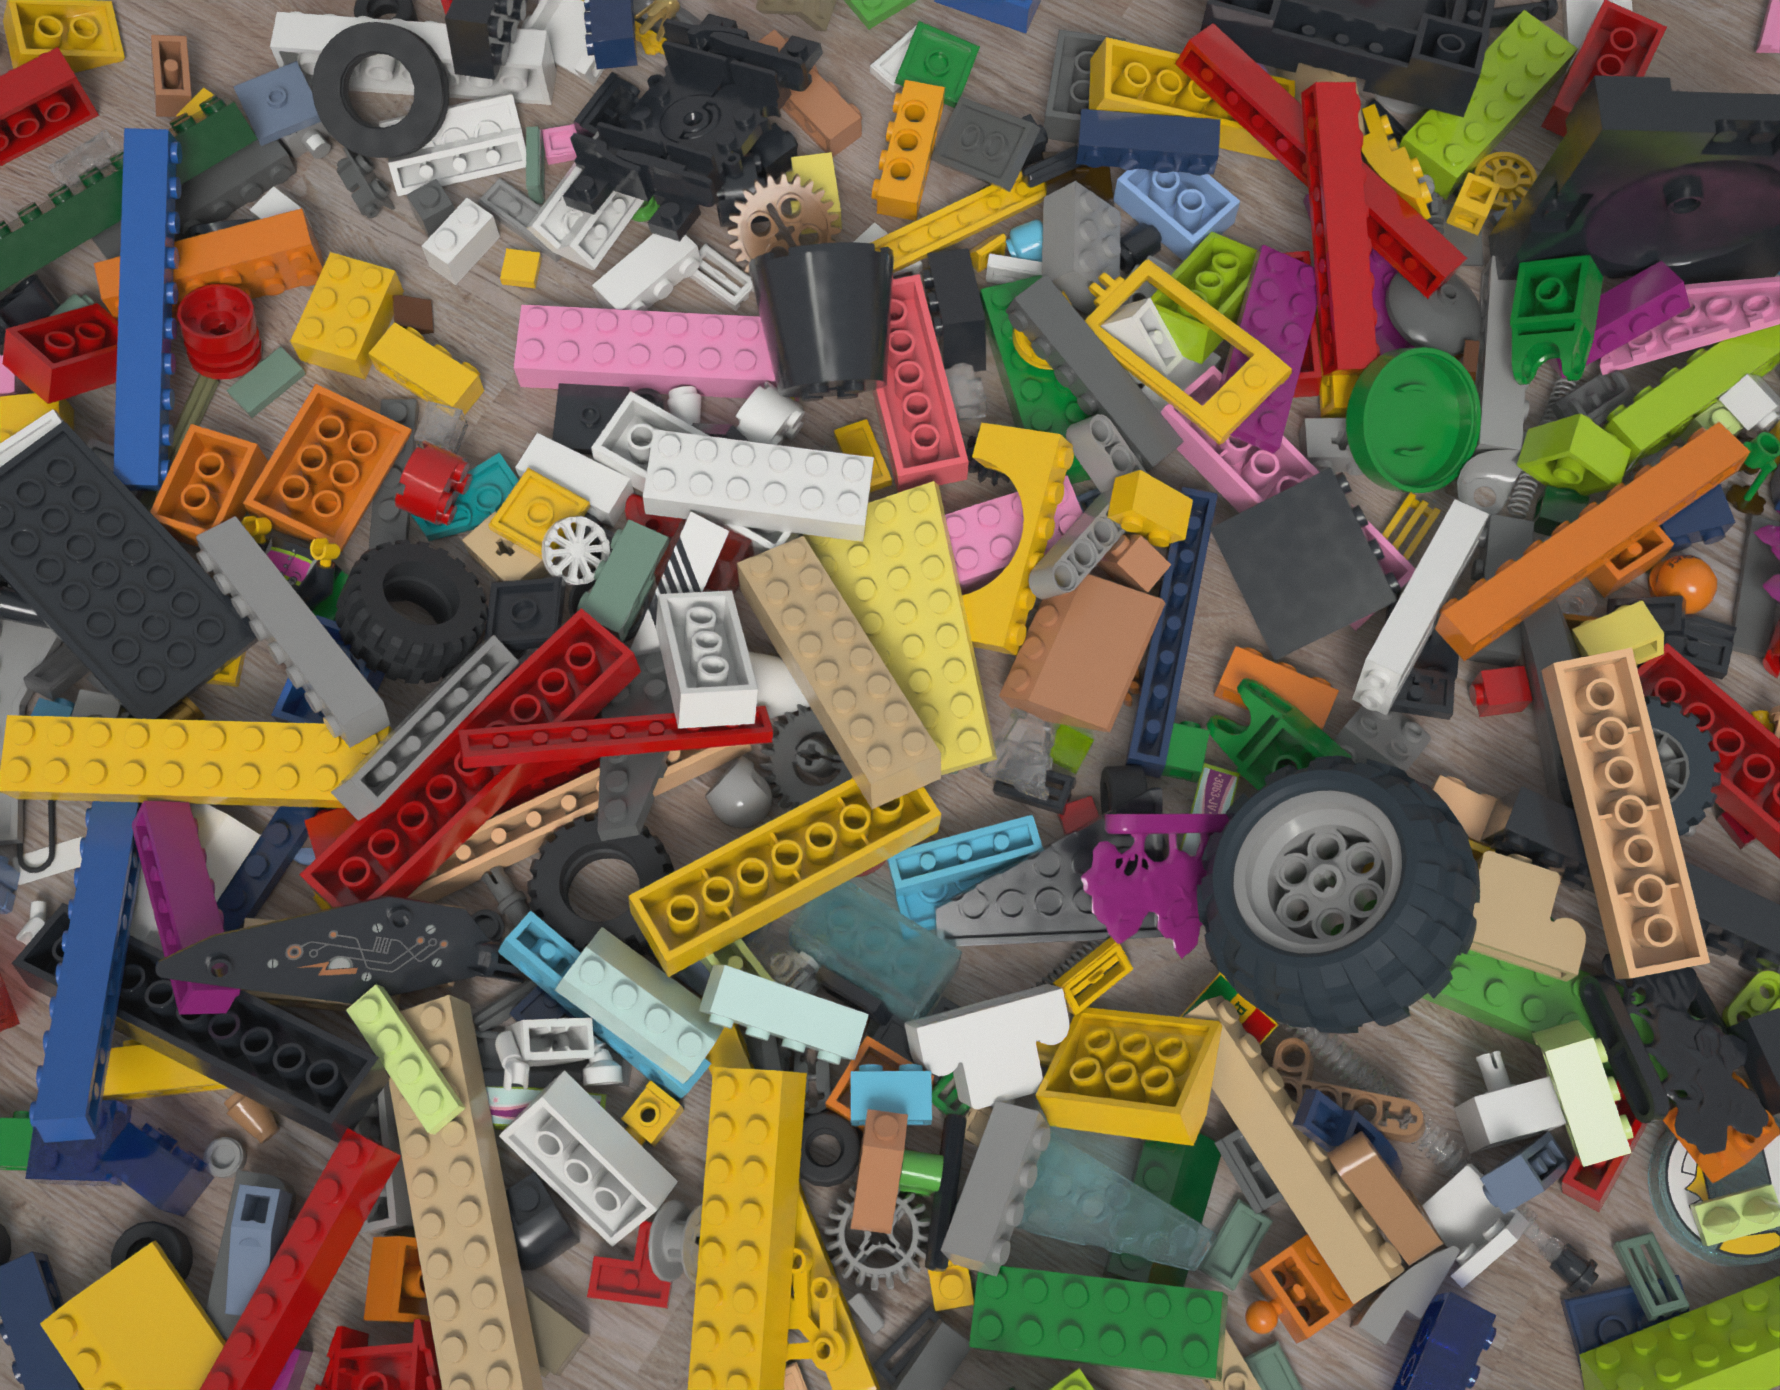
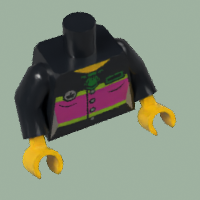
M255 516L243 518L242 525L252 537L254 536L257 544L311 611L332 595L334 581L342 571L332 561L340 555V548L337 544H329L327 538H317L311 542L310 549L273 536H270L268 540L265 539V535L270 533L272 529L269 519L266 517L256 518Z

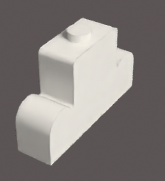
M1051 984L1041 985L904 1023L914 1063L923 1065L924 1070L931 1071L932 1074L937 1076H945L953 1072L959 1101L974 1109H981L991 1105L994 1107L995 1101L1014 1105L1016 1098L1037 1093L1043 1076L1036 1042L1056 1045L1063 1041L1069 1031V1017L1063 988Z

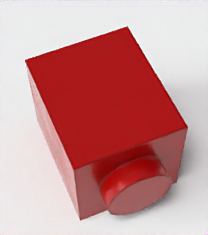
M1525 666L1480 671L1469 687L1470 700L1473 706H1477L1479 717L1523 712L1532 702Z

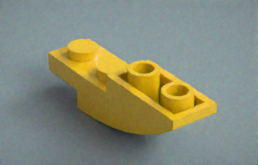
M1375 104L1363 108L1362 112L1370 133L1363 136L1361 150L1369 168L1423 218H1431L1427 204L1433 200L1426 181L1419 184L1418 179L1424 177L1418 158L1410 159L1405 146L1399 148L1395 138L1388 139V135L1393 134V130L1387 114L1380 116Z

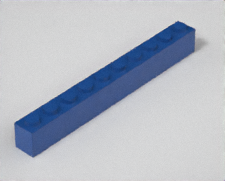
M124 128L113 473L130 491H160L172 465V461L168 460V446L173 445L174 430L172 424H169V410H174L175 394L174 390L170 388V375L175 374L176 358L174 353H171V339H176L177 336L176 319L172 318V304H177L178 288L176 282H173V269H178L179 252L177 247H174V234H179L180 217L178 212H175V199H180L181 182L179 177H176V164H181L182 147L169 129Z
M93 801L92 807L86 810L87 834L86 837H82L80 840L82 861L80 868H76L74 872L76 893L75 898L70 899L68 903L69 930H65L62 935L63 962L58 963L56 967L57 994L51 997L49 1005L50 1017L52 1019L50 1030H46L43 1035L45 1058L43 1065H39L36 1072V1083L39 1090L37 1100L32 1101L29 1110L30 1123L32 1127L37 1128L44 1143L96 1139L141 868V861L132 829V823L142 805L140 802Z

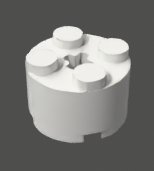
M766 381L764 388L759 386L749 396L735 416L739 419L737 430L750 442L781 445L786 437L793 440L803 426V422L800 420L804 416L805 411L792 398L779 395L778 389Z

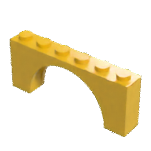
M981 422L972 457L985 468L1007 475L1013 482L1022 502L1023 531L1015 555L1003 572L988 585L972 593L962 595L973 647L1017 656L1019 646L1024 643L1026 637L1025 623L1028 612L1033 608L1036 596L1029 587V574L1045 556L1047 542L1053 536L1055 529L1054 516L1057 505L1063 500V482L1066 471L1070 469L1073 463V445L1061 434Z

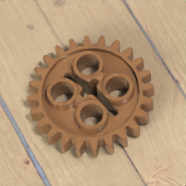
M781 172L779 182H774L772 176L767 174V185L762 186L755 179L754 186L756 191L754 193L745 188L742 190L747 200L745 202L734 201V205L740 210V213H730L729 219L737 223V226L729 227L727 231L728 234L738 237L729 244L732 249L741 248L735 259L737 262L747 259V263L744 266L746 273L749 272V262L752 259L770 252L776 246L784 247L787 250V256L789 255L788 248L790 246L784 235L779 234L776 236L779 229L767 209L768 203L773 204L786 227L792 225L789 231L797 246L805 245L798 239L800 232L807 228L814 229L817 232V238L812 244L838 242L831 238V235L841 233V229L838 226L831 225V222L837 220L839 215L837 212H827L834 203L832 199L821 201L825 193L823 188L813 193V180L809 179L802 186L800 185L799 174L796 173L792 182H788L785 172ZM787 198H795L800 202V206L796 213L787 215L781 211L782 202ZM757 216H765L770 220V225L766 231L756 232L751 228L752 220Z

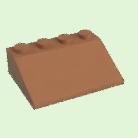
M1090 574L1073 591L1042 599L999 697L1023 718L1110 733L1165 606L1164 600Z

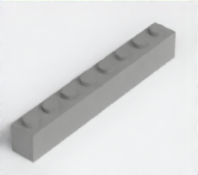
M236 516L196 536L201 550L196 555L203 569L207 573L210 571L215 573L213 576L214 580L224 595L228 593L232 595V604L240 617H249L251 620L249 625L259 641L266 639L269 643L267 648L274 661L278 665L284 662L287 666L285 670L290 681L296 689L304 688L306 691L304 696L315 713L321 711L325 715L323 718L324 723L334 738L341 736L349 748L390 726L383 700Z

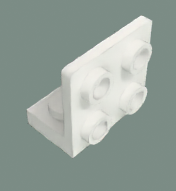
M1467 1164L1422 1205L1447 1247L1455 1245L1461 1249L1456 1258L1459 1265L1451 1275L1461 1288H1464L1516 1243L1529 1224L1516 1208L1503 1214L1499 1207H1494L1488 1201L1482 1188L1484 1184L1480 1180L1483 1175L1472 1164Z

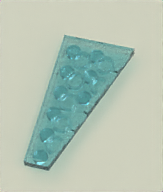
M1050 1132L1048 1147L1045 1151H1041L1036 1165L1037 1178L1033 1187L1028 1188L1023 1202V1218L1017 1228L1042 1236L1085 1246L1089 1244L1105 1248L1110 1252L1118 1254L1127 1253L1144 1257L1148 1261L1196 1271L1217 1238L1214 1231Z

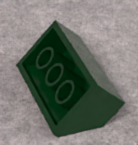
M1201 1133L1198 1134L1194 1146L1142 1139L1103 1275L1118 1280L1184 1287L1221 1158L1214 1140Z

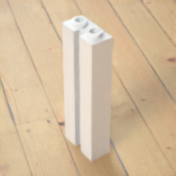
M1458 500L1453 501L1369 652L1352 700L1361 703L1366 709L1378 711L1387 716L1441 616L1439 610L1450 600L1473 557L1479 542L1478 539L1489 516L1488 513Z

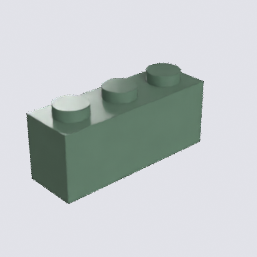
M629 519L624 529L619 528L614 534L610 546L613 550L607 561L602 560L599 563L594 575L596 582L591 592L586 591L583 594L577 611L581 608L622 643L671 550L667 536Z

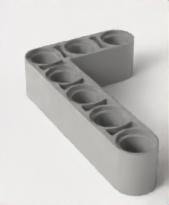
M1094 415L1073 423L1067 429L1066 440L1073 445L1074 455L1101 494L1032 569L1029 574V587L1037 598L1048 599L1073 591L1125 533L1120 524L1107 518L1115 478L1137 470L1147 472L1111 420L1105 415Z

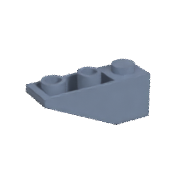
M239 1185L230 1233L225 1314L240 1316L243 1314L283 1243L293 1194L281 1189Z

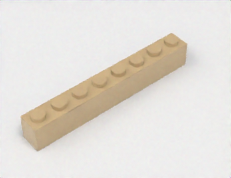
M1221 995L1204 1001L1186 1014L1184 1018L1221 1022L1222 1031L1212 1089L1352 1303L1355 1304L1404 1272L1405 1270L1401 1265L1398 1251L1391 1243L1384 1240L1377 1229V1223L1364 1206L1360 1204L1331 1163L1327 1155L1328 1152L1292 1126L1300 1105L1291 1100L1283 1088L1284 1082L1282 1077L1274 1068L1269 1067L1261 1055L1262 1050L1258 1041L1251 1034L1247 1033L1239 1022V1014L1233 1004L1225 1000Z

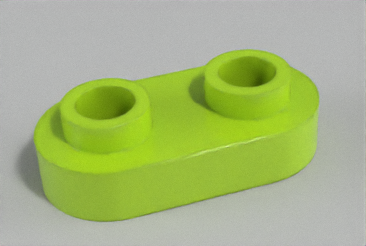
M1762 971L1752 976L1725 1007L1722 1020L1728 1028L1738 1023L1737 1014H1741L1745 1019L1780 1008V974L1774 971ZM1760 987H1765L1768 990V999L1760 994Z

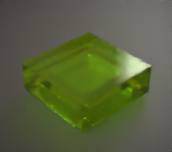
M1060 724L1044 753V758L1077 774L1093 745L1094 739L1067 725Z

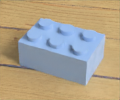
M1146 169L1127 170L1117 179L1114 202L1139 224L1153 225L1161 234V243L1182 261H1185L1211 231L1222 235L1233 225L1240 205V200L1209 174L1196 176L1185 172L1171 171L1160 173L1155 170Z

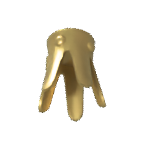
M654 0L652 4L635 15V19H638L645 13L648 15L639 29L640 34H646L656 22L662 19L656 36V40L660 42L665 33L663 22L667 18L671 19L676 16L680 9L679 2L677 0Z

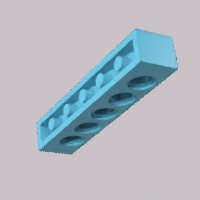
M530 911L505 938L498 952L576 1018H590L591 1016L555 991L562 978L581 953ZM592 1018L593 1032L677 1102L690 1091L711 1065L707 1059H704L695 1073L682 1084Z

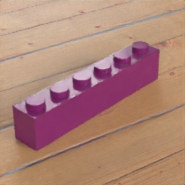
M143 801L132 823V829L164 956L167 957L211 935L223 933L224 917L221 909L217 907L214 896L215 883L212 878H209L206 867V850L201 848L198 837V821L196 818H193L189 802ZM217 963L212 968L219 969L224 966V963ZM170 979L179 1015L227 1013L241 990L239 988Z

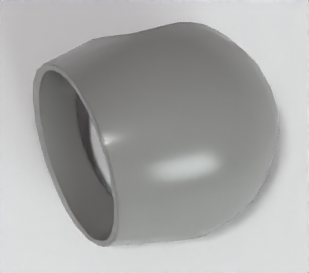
M744 756L737 759L705 795L713 812L724 824L740 829L750 828L761 822L769 813L772 804V793L768 782L757 774L754 770V763Z

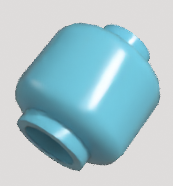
M1035 219L1012 228L1009 233L1010 238L1006 240L1010 256L1042 262L1043 223Z

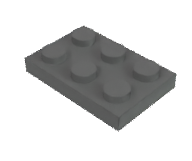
M960 97L931 160L1010 192L1041 128L1032 122Z

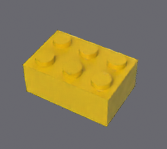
M330 252L290 340L300 361L366 380L373 364L368 353L386 333L394 315L392 296L403 295L404 293L396 271Z

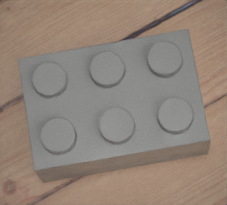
M1074 181L1044 197L1042 277L1047 275L1060 292H1065L1072 306L1088 315L1097 308L1093 302L1096 297L1089 291L1088 287L1095 282L1105 290L1106 287L1098 279L1103 272L1114 280L1120 276L1121 216L1120 211Z

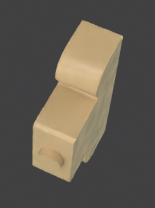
M1486 851L1476 860L1480 876V903H1475L1473 916L1476 918L1477 924L1474 939L1469 950L1565 982L1577 976L1586 944L1585 931L1577 921L1571 918H1560L1555 921L1550 919L1560 882V875L1557 872L1531 864L1532 861L1529 858L1521 855L1510 854L1505 856L1492 851Z

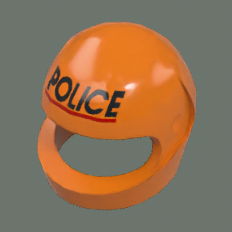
M1679 555L1661 561L1654 566L1649 576L1648 589L1651 597L1683 596L1686 600L1685 614H1695L1705 609L1713 601L1717 592V577L1710 566L1701 558L1693 555Z

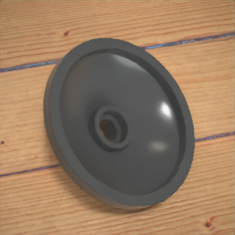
M1399 272L1390 281L1385 299L1388 315L1400 335L1414 347L1435 348L1456 356L1464 353L1465 340L1477 341L1479 338L1481 322L1483 320L1481 308L1471 288L1458 275L1454 274L1450 280L1428 299Z

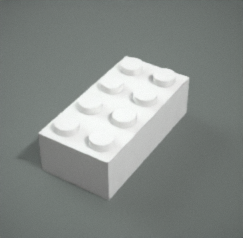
M732 591L658 594L656 631L678 728L754 724L758 687Z

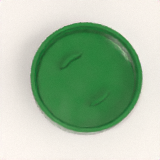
M1427 347L1391 350L1372 361L1356 381L1350 395L1346 413L1348 444L1357 466L1373 483L1384 489L1396 492L1427 493L1451 483L1459 476L1464 465L1471 459L1477 446L1481 428L1480 400L1470 374L1452 355L1439 349Z

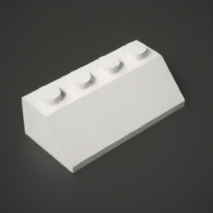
M565 1070L544 1088L499 1135L612 1247L655 1213L678 1182Z

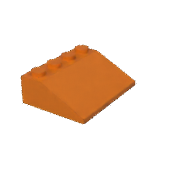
M315 384L243 504L250 516H255L256 518L266 517L269 519L274 530L308 542H312L317 538H327L329 544H337L340 552H342L412 434V429Z

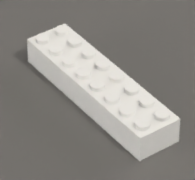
M297 11L291 13L277 12L270 48L280 68L297 61L310 88H312L313 72L317 59L326 44L336 34L359 23L381 22L401 26L416 33L434 49L447 74L449 98L477 100L512 92L514 102L552 104L556 67L547 31L535 28L517 29L516 41L514 44L510 43L508 48L506 65L500 67L496 79L492 80L455 74L446 24L434 21H404L397 18L391 20L372 19L366 16L315 15ZM377 54L365 58L355 67L349 79V91L414 95V85L410 73L400 61L389 55Z

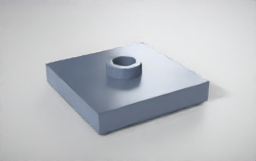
M297 61L233 86L261 146L321 122L314 105L312 91Z

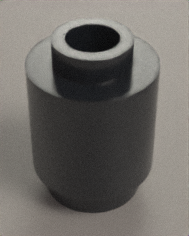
M1140 223L1120 238L1121 271L1133 270L1137 264L1141 265L1149 255L1153 257L1161 251L1162 237L1153 225Z

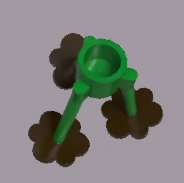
M1762 432L1755 438H1747L1746 440L1742 437H1736L1750 451L1737 472L1744 471L1748 475H1755L1759 472L1751 486L1745 485L1741 487L1740 485L1733 484L1730 491L1725 495L1727 501L1742 513L1761 515L1764 511L1766 500L1759 496L1757 490L1768 474L1777 468L1774 459L1780 455L1779 440L1768 432Z

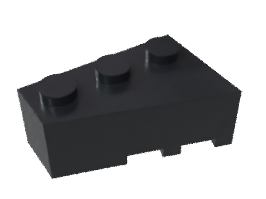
M969 249L927 253L928 268H922L924 289H930V292H927L928 308L930 313H934L932 323L935 335L939 339L946 376L986 371L985 316Z

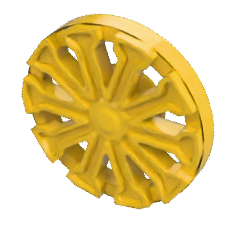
M1512 152L1489 154L1479 162L1474 171L1475 175H1483L1501 185L1496 200H1494L1491 209L1496 211L1506 209L1512 200H1517L1516 196L1523 200L1528 191L1522 187L1530 189L1537 179L1536 171L1530 162ZM1499 160H1503L1505 165L1501 166ZM1515 163H1517L1519 165V168L1515 169L1512 166L1515 165ZM1486 164L1490 165L1493 170L1486 167ZM1522 175H1528V176H1529V178H1520V177H1521ZM1504 196H1506L1508 202H1503Z

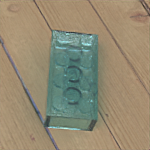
M849 880L811 900L789 929V947L799 954L801 951L805 952L820 967L821 965L879 998L885 1003L884 1005L889 1008L892 1014L905 1022L926 1017L958 971L962 952Z

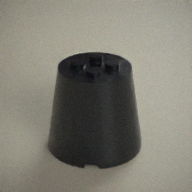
M821 243L788 248V256L775 258L774 253L768 252L755 257L749 262L750 277L779 395L802 398V401L805 402L823 400V397L837 396V399H853L859 397L858 393L876 390L887 385L894 254L891 248L882 247L880 248L881 252H877L872 243Z

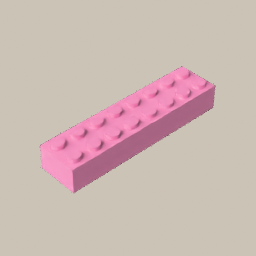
M521 305L514 360V370L520 387L558 389L559 383L629 387V390L633 393L639 389L649 388L657 391L659 394L669 395V391L672 389L693 386L696 387L697 394L701 396L748 399L759 386L764 388L766 381L777 388L761 318L758 316Z
M1213 365L1189 385L1184 392L1203 406L1218 391L1222 373ZM1166 405L1161 411L1163 417L1184 441L1177 450L1239 513L1320 473L1284 436L1280 448L1274 454L1233 436H1230L1223 444L1219 445L1172 405ZM1368 521L1369 525L1363 527L1369 541L1374 538L1377 539L1385 555V558L1380 560L1385 573L1387 574L1392 571L1402 588L1411 579L1416 569ZM1373 614L1350 624V626L1356 631Z

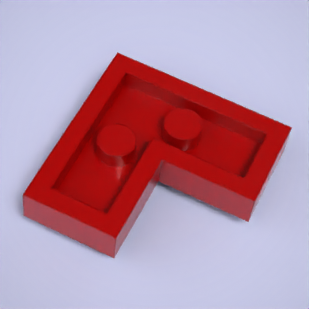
M644 1221L639 1225L634 1261L594 1256L587 1294L588 1298L668 1309L673 1281L659 1280L654 1274L649 1261L648 1242L653 1222Z

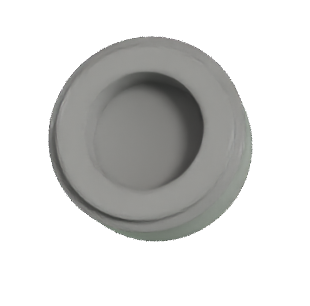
M221 1137L215 1139L207 1146L203 1161L205 1168L212 1175L224 1179L236 1176L237 1170L242 1171L244 1168L247 1153L239 1141L229 1137Z

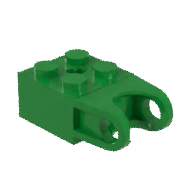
M1590 255L1522 262L1519 264L1509 324L1512 328V370L1515 380L1519 385L1530 384L1536 376L1539 367L1544 362L1554 358L1561 359L1563 375L1567 377L1568 381H1577L1582 377L1594 340L1603 276Z
M1245 678L1237 686L1238 693L1250 711L1251 721L1249 726L1239 725L1217 714L1210 717L1206 723L1211 737L1238 767L1236 771L1257 790L1266 785L1265 776L1288 765L1295 767L1291 761L1295 762L1297 765L1295 768L1299 770L1307 768L1310 761H1314L1316 757L1345 756L1352 758L1351 755L1297 707L1253 679Z

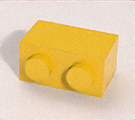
M1137 470L1115 478L1107 518L1120 524L1123 530L1141 535L1153 546L1167 547L1171 543L1186 539L1193 500L1142 470Z

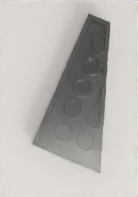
M661 652L635 656L641 672L602 709V719L675 713ZM670 751L600 757L597 832L601 841L640 835L655 799L653 791L658 779L663 778L667 770L666 760Z

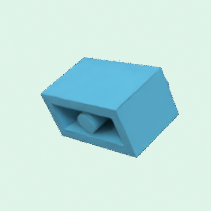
M868 1064L860 1065L859 1071H851V1126H865L867 1109L907 1114V1125H931V1071H923V1065L918 1064L900 1065L899 1071H883L882 1065Z

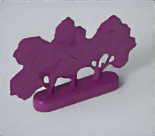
M1105 814V831L1108 834H1131L1135 842L1123 854L1118 852L1116 846L1110 842H1099L1093 850L1092 867L1081 876V880L1083 881L1084 891L1092 896V913L1096 915L1099 922L1106 925L1107 932L1117 944L1123 943L1136 934L1149 912H1154L1158 916V930L1165 938L1173 940V947L1181 959L1198 945L1200 927L1203 924L1199 921L1197 885L1202 884V878L1207 874V871L1203 868L1202 857L1208 843V833L1222 832L1229 821L1226 814ZM1177 833H1200L1201 842L1195 856H1190L1177 848ZM1148 834L1169 835V855L1166 860L1154 862L1147 856L1144 847ZM1135 854H1137L1138 864L1135 871L1130 876L1125 875L1124 870L1129 858L1131 861H1135ZM1123 858L1120 868H1116V859ZM1143 858L1147 860L1148 869L1142 867Z

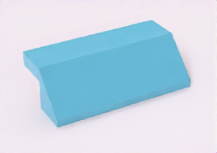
M1033 815L912 846L887 859L906 937L935 929L934 906L1042 848Z

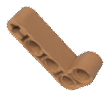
M1287 1038L1278 1044L1272 1068L1282 1077L1285 1090L1292 1089L1297 1092L1295 1102L1299 1105L1306 1089H1318L1325 1096L1334 1098L1337 1101V1105L1343 1110L1357 1111L1363 1105L1374 1106L1377 1109V1113L1369 1122L1386 1139L1412 1143L1423 1136L1426 1129L1425 1119L1420 1107L1415 1102L1312 1081L1314 1058L1308 1045L1298 1038ZM1299 1051L1305 1054V1059L1300 1066L1289 1067L1285 1065V1059L1291 1052ZM1385 1108H1388L1391 1118L1404 1119L1405 1113H1410L1416 1124L1409 1123L1407 1129H1401L1399 1121L1387 1118V1126H1384L1386 1121Z
M1362 1131L1327 1153L1328 1158L1339 1175L1409 1266L1444 1244L1418 1199L1410 1189L1406 1190Z

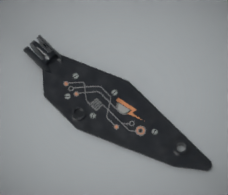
M390 895L214 934L159 960L155 966L156 974L165 979L348 1004L355 1003L376 984L384 987L391 997L475 976L523 983L525 979L524 973L498 952L504 941L489 939L464 907ZM217 963H224V966L219 969L212 968Z

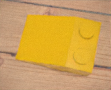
M7 0L3 25L13 69L56 47L59 48L74 73L124 61L125 56L112 1Z

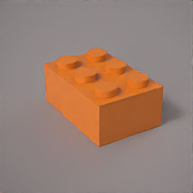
M191 424L150 513L175 540L199 547L196 539L197 535L235 516L242 523L247 512L243 502L268 463V460L256 443Z

